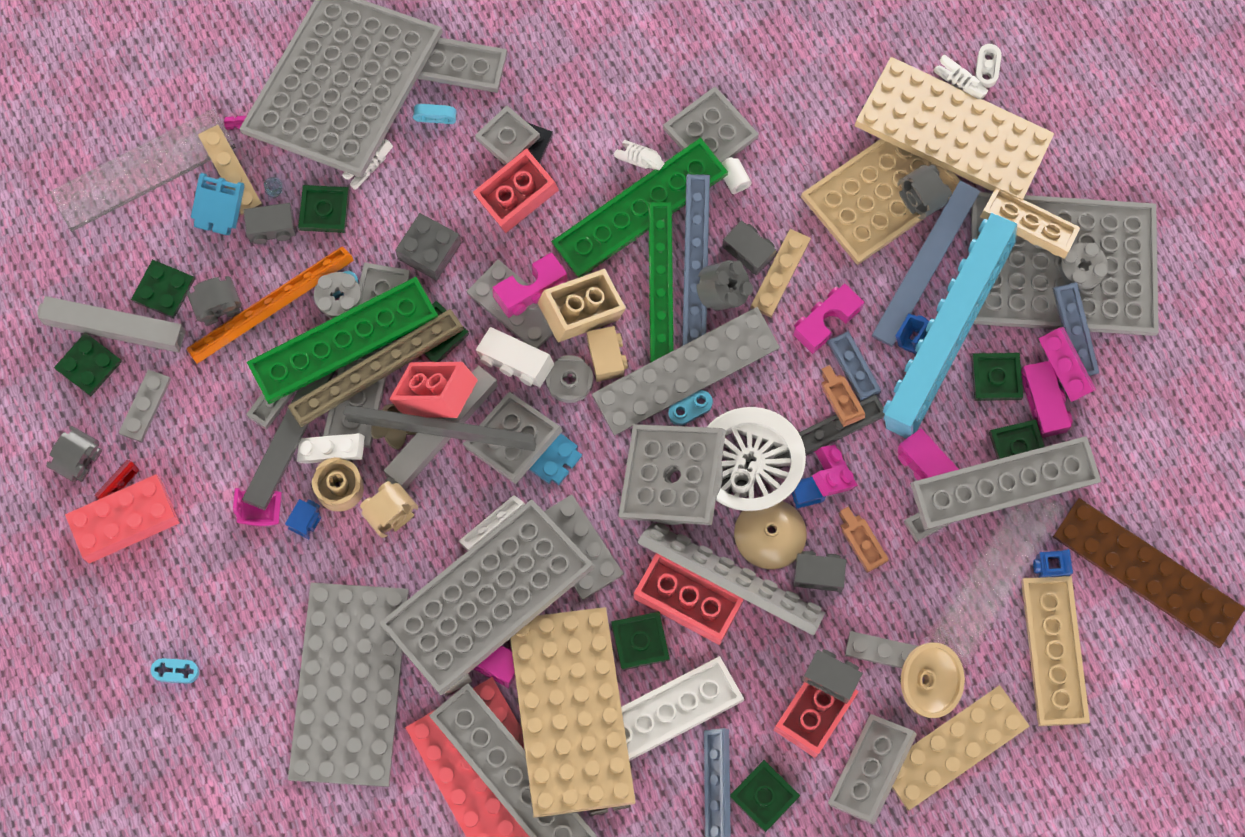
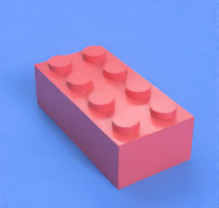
M157 474L65 514L81 556L89 564L180 523L164 484Z
M657 553L634 592V600L656 612L659 611L660 614L718 645L722 643L744 601L743 598Z

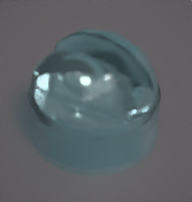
M276 177L266 179L264 182L265 193L272 198L280 196L283 190L282 181Z

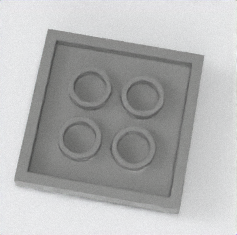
M716 87L709 90L663 124V130L681 150L701 137L721 163L727 158L734 157L759 137L758 132Z
M509 392L479 426L533 434L536 440L535 451L467 440L463 445L468 451L517 484L563 430L558 424Z

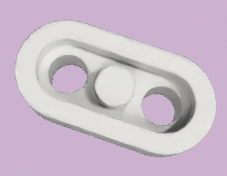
M993 44L982 46L977 56L975 77L985 88L994 86L999 77L1001 51ZM990 55L992 60H987L985 56ZM988 75L990 79L986 80L982 76Z

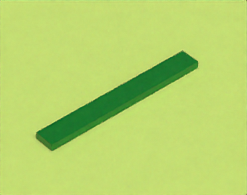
M648 202L650 363L674 351L672 202Z

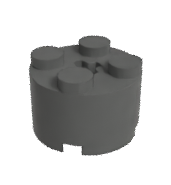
M933 164L930 166L921 165L898 180L897 183L898 186L901 185L902 187L899 194L903 203L912 214L915 212L920 214L919 219H925L945 206L949 201V197L952 196L951 189L943 183L939 177L938 169Z
M729 260L708 265L698 275L700 277L699 284H697L698 297L704 306L712 308L714 311L739 307L746 302L749 295L753 292V286L750 283L748 274L740 261Z
M225 276L226 280L220 281L219 277L205 280L193 286L194 292H187L197 321L204 322L205 326L217 323L220 316L227 314V317H233L241 313L239 308L242 303L231 277Z
M70 426L71 432L69 434L63 432L56 441L49 456L53 457L52 462L47 461L46 466L72 482L77 480L83 482L89 473V469L86 467L91 460L95 462L98 459L102 449L99 448V441L74 426Z

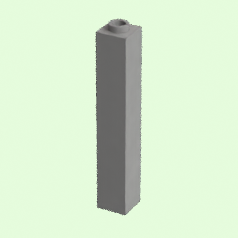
M45 296L43 303L39 305L37 312L40 321L47 326L80 333L86 332L90 335L177 353L180 352L186 332L182 324Z
M478 365L472 372L478 381L457 418L434 419L465 423L498 387L497 380ZM417 433L384 469L385 476L387 477L385 481H390L391 484L399 483L405 490L451 438Z

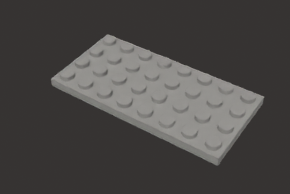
M531 499L379 624L441 696L595 567Z
M326 583L310 584L288 775L289 781L389 787L403 651L379 623L408 600V589Z

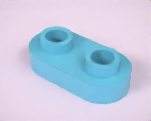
M700 390L671 405L668 412L670 421L675 425L682 426L708 413L713 404L712 396L707 391ZM702 398L705 400V403L699 404L697 399ZM682 409L685 413L678 415L676 411Z

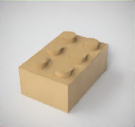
M605 269L546 289L537 302L558 343L616 322L626 309Z

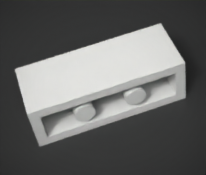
M492 327L489 328L476 349L481 358L480 361L484 365L498 367L503 374L509 377L512 375L517 376L521 382L528 386L533 384L541 387L554 366L550 354Z

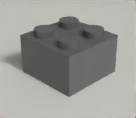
M419 213L395 249L397 259L438 281L461 245L460 235Z

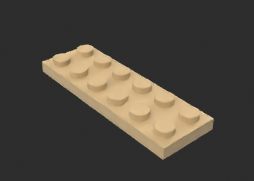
M1072 576L1023 578L1021 584L1038 727L1088 724L1090 719Z
M999 685L912 745L892 789L909 811L1030 726Z

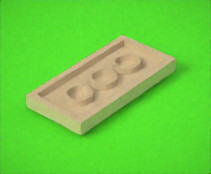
M995 188L980 216L988 220L992 212L1017 223L1018 236L1064 259L1080 227L998 188Z

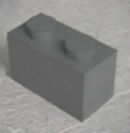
M290 203L244 209L246 235L250 243L265 244L267 240L272 239L287 241L290 237L296 236L294 215Z
M742 220L726 235L722 243V247L755 276L774 259L776 253L775 246L769 239H763L751 224H746Z
M803 551L802 554L798 553L795 560L793 587L842 592L845 583L846 559L840 558L841 556L837 554H826L825 557L816 556V553L812 551Z
M817 649L802 681L847 704L863 673L858 671L859 667L848 661L843 663L837 660V656L825 649L822 651Z

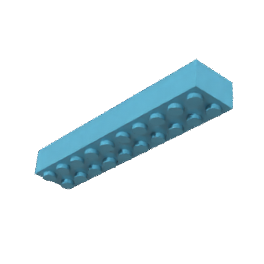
M992 212L988 220L983 219L979 227V232L981 233L978 239L972 240L968 252H970L967 259L963 258L958 267L959 275L956 279L952 278L947 288L949 293L946 299L942 298L936 310L938 312L936 318H931L926 328L928 333L925 339L919 340L915 349L917 354L914 360L910 359L904 370L906 372L904 379H899L894 388V393L896 394L893 400H888L884 406L883 413H885L886 429L907 439L920 427L1016 243L1017 223Z

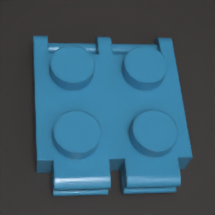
M200 173L191 218L195 219L194 227L208 231L212 230V232L223 235H230L232 228L236 229L244 183L238 182L235 184L227 182L225 178L215 179L207 177V174ZM206 181L216 183L217 186L206 183ZM225 186L232 187V188H236V189H235V190L228 189V188H225Z
M560 434L529 470L548 484L553 481L560 485L569 474V471L563 466L566 464L572 469L580 460L582 454L577 451L578 445Z

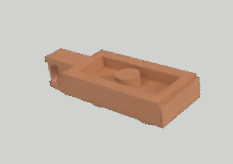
M830 365L821 368L822 376L825 380L821 382L823 391L843 427L864 419L865 412L846 378L841 375L836 376Z
M849 506L841 510L838 514L844 524L840 525L842 533L865 571L869 573L888 562L887 555L865 519H862L860 515L855 517Z

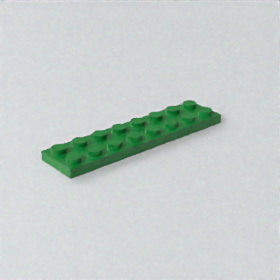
M700 137L667 160L660 170L654 169L552 240V245L577 278L583 277L649 231L648 202H672L673 214L686 205L687 174L710 175V187L725 178L728 175V171Z
M414 277L247 361V364L268 404H271L409 334L425 323L437 318L438 314L417 277Z

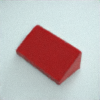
M126 460L94 496L101 499L123 489L138 473V467L132 461Z

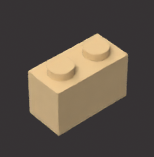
M614 326L587 331V342L596 381L600 382L624 377V369H628L626 356L620 353L619 347H623L621 334H616Z

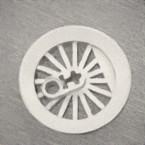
M744 407L720 415L707 426L708 428H723L726 431L725 437L733 433L741 449L740 451L725 438L724 446L732 453L723 451L722 458L729 461H721L722 468L730 469L723 471L722 480L728 477L731 478L720 488L716 498L717 502L736 510L756 511L780 503L796 489L805 469V448L798 431L783 416L764 408ZM739 434L747 436V448ZM752 438L756 439L754 448H752ZM762 442H765L766 444L760 449ZM772 446L778 447L774 450L767 452ZM786 452H789L790 458L772 459ZM750 459H753L754 461L750 462V465L748 467L749 471H747L746 462H749ZM790 466V470L788 473L773 467ZM768 474L785 479V481L780 485ZM761 478L771 485L775 491L768 494ZM739 480L748 482L745 486L736 485ZM755 480L763 497L754 498L753 485ZM732 488L734 495L729 494L727 491Z

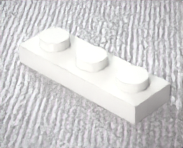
M358 433L302 438L298 446L297 462L320 463L334 457L344 460H360L363 456L365 436Z
M513 495L460 539V544L469 551L522 508L525 503Z

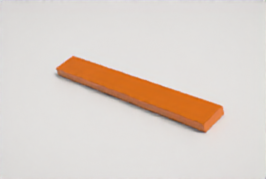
M341 246L187 347L186 350L196 364L200 363L315 287L321 276L338 272L353 262V257Z

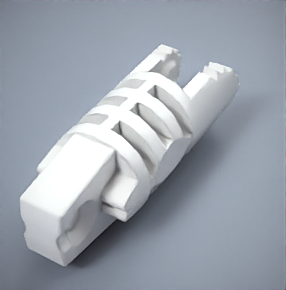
M946 55L941 57L940 62L945 67L936 66L934 72L977 99L981 100L985 97L988 90L979 83L980 81L975 76H972L971 73L961 68L960 65Z
M383 139L363 177L355 176L351 181L350 186L354 190L386 159V155L393 147L389 140ZM347 172L342 174L347 180L354 176Z
M627 140L622 142L626 151L617 149L613 154L619 160L645 169L660 170L664 165L657 151Z

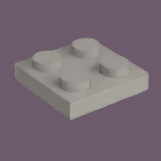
M507 105L475 135V139L504 165L508 164L526 148L529 149L540 138V133Z

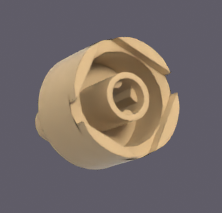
M337 457L329 458L318 465L312 478V488L318 500L325 508L331 511L341 512L349 510L357 505L363 497L364 483L357 467L350 461ZM340 482L341 486L337 488L335 483Z
M390 481L382 484L375 496L365 499L360 504L362 516L381 538L387 537L386 532L392 528L395 532L413 518L412 510H418V505L399 483L391 484Z

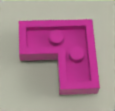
M835 444L821 447L815 451L824 470L818 471L812 477L823 497L846 492L858 486L853 473L847 467L842 458V453Z

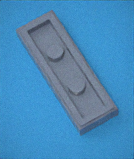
M849 331L827 341L860 402L881 393L877 381Z

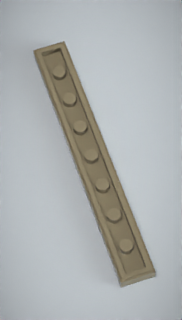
M450 308L437 318L425 323L288 405V408L300 427H303L464 330L463 326Z

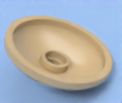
M781 501L766 509L742 511L735 524L734 538L739 552L749 563L763 569H779L793 563L796 560L797 554L802 553L806 543L807 531L804 520L799 512L790 504ZM774 527L776 532L771 534L767 528Z
M925 643L916 647L908 655L901 672V689L906 703L915 713L927 718L945 716L957 706L962 697L965 683L964 670L959 657L951 648L941 643Z

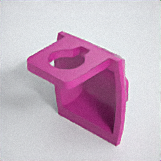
M235 488L233 512L237 517V523L252 526L279 524L282 492L275 491L266 510L243 502L242 498L246 491H240L239 488Z

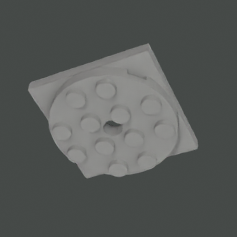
M633 424L618 517L622 520L654 521L668 525L683 523L712 525L715 501L723 478L721 461L726 431L723 428ZM676 471H680L681 476L679 480L672 483L671 475Z

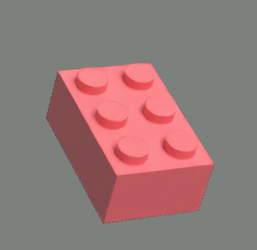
M526 148L474 190L473 193L501 229L507 233L558 192L559 189L555 181Z
M410 362L389 400L402 414L428 418H457L478 380L463 362Z
M804 682L775 726L774 731L816 758L859 691L855 689L849 702L846 704Z

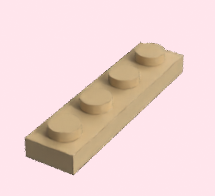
M216 125L198 134L220 177L225 178L227 182L235 184L238 182L244 183V192L239 211L241 215H244V209L262 206L220 126ZM226 186V188H228V189H232V190H235V189H236V188H232V187Z
M792 229L789 230L751 304V309L758 307L762 314L772 317L811 240L810 237Z

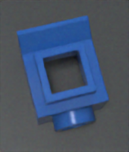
M908 314L895 335L898 346L906 351L917 354L915 349L919 340L925 339L928 333L926 332L929 323L928 319L920 315ZM913 332L918 333L917 337L915 336L914 340L910 339Z
M813 477L801 479L796 489L791 493L796 509L822 503L826 496H822Z
M299 499L285 525L289 527L290 531L309 540L310 531L314 532L321 520L320 505L309 499L307 502Z
M1070 549L1040 552L1036 559L1033 560L1034 573L1038 574L1039 578L1071 576L1073 569ZM1058 558L1060 568L1049 569L1048 559Z

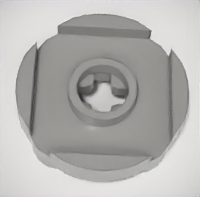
M1078 243L1071 246L1066 258H1062L1059 268L1061 276L1068 284L1077 282L1079 289L1087 290L1101 283L1108 273V261L1105 254L1095 243ZM1081 262H1085L1089 265L1088 271H1085L1084 268L1078 267L1081 264Z
M334 272L319 278L314 290V301L322 313L333 319L360 305L362 291L351 274ZM336 291L344 293V296H340L339 300H335V297L332 296Z
M573 355L562 356L554 362L553 368L546 377V385L551 396L564 403L578 402L585 399L591 391L593 373L591 368L580 357ZM568 374H572L576 381L572 382V384H567L566 381H563V378H567Z

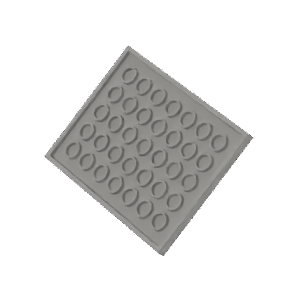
M315 0L240 127L241 133L362 178L443 33L442 27L365 0Z
M980 192L971 207L970 244L973 239H978L981 233L979 232V227L983 218L980 216L993 193ZM1025 195L1023 200L1080 227L1072 245L1095 243L1107 258L1108 273L1101 283L1092 289H1079L1089 332L1156 336L1159 333L1156 204ZM1017 235L1016 243L973 324L1058 329L1062 327L1052 289L1068 284L1060 273L1059 266L1062 257L1053 255L1050 251L1038 245H1033L1028 240ZM1081 262V264L1078 267L1084 268L1085 271H1088L1089 265L1085 262Z

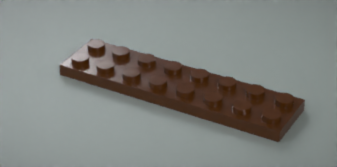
M1081 498L1077 499L1052 536L1217 648L1222 647L1245 610L1244 606Z

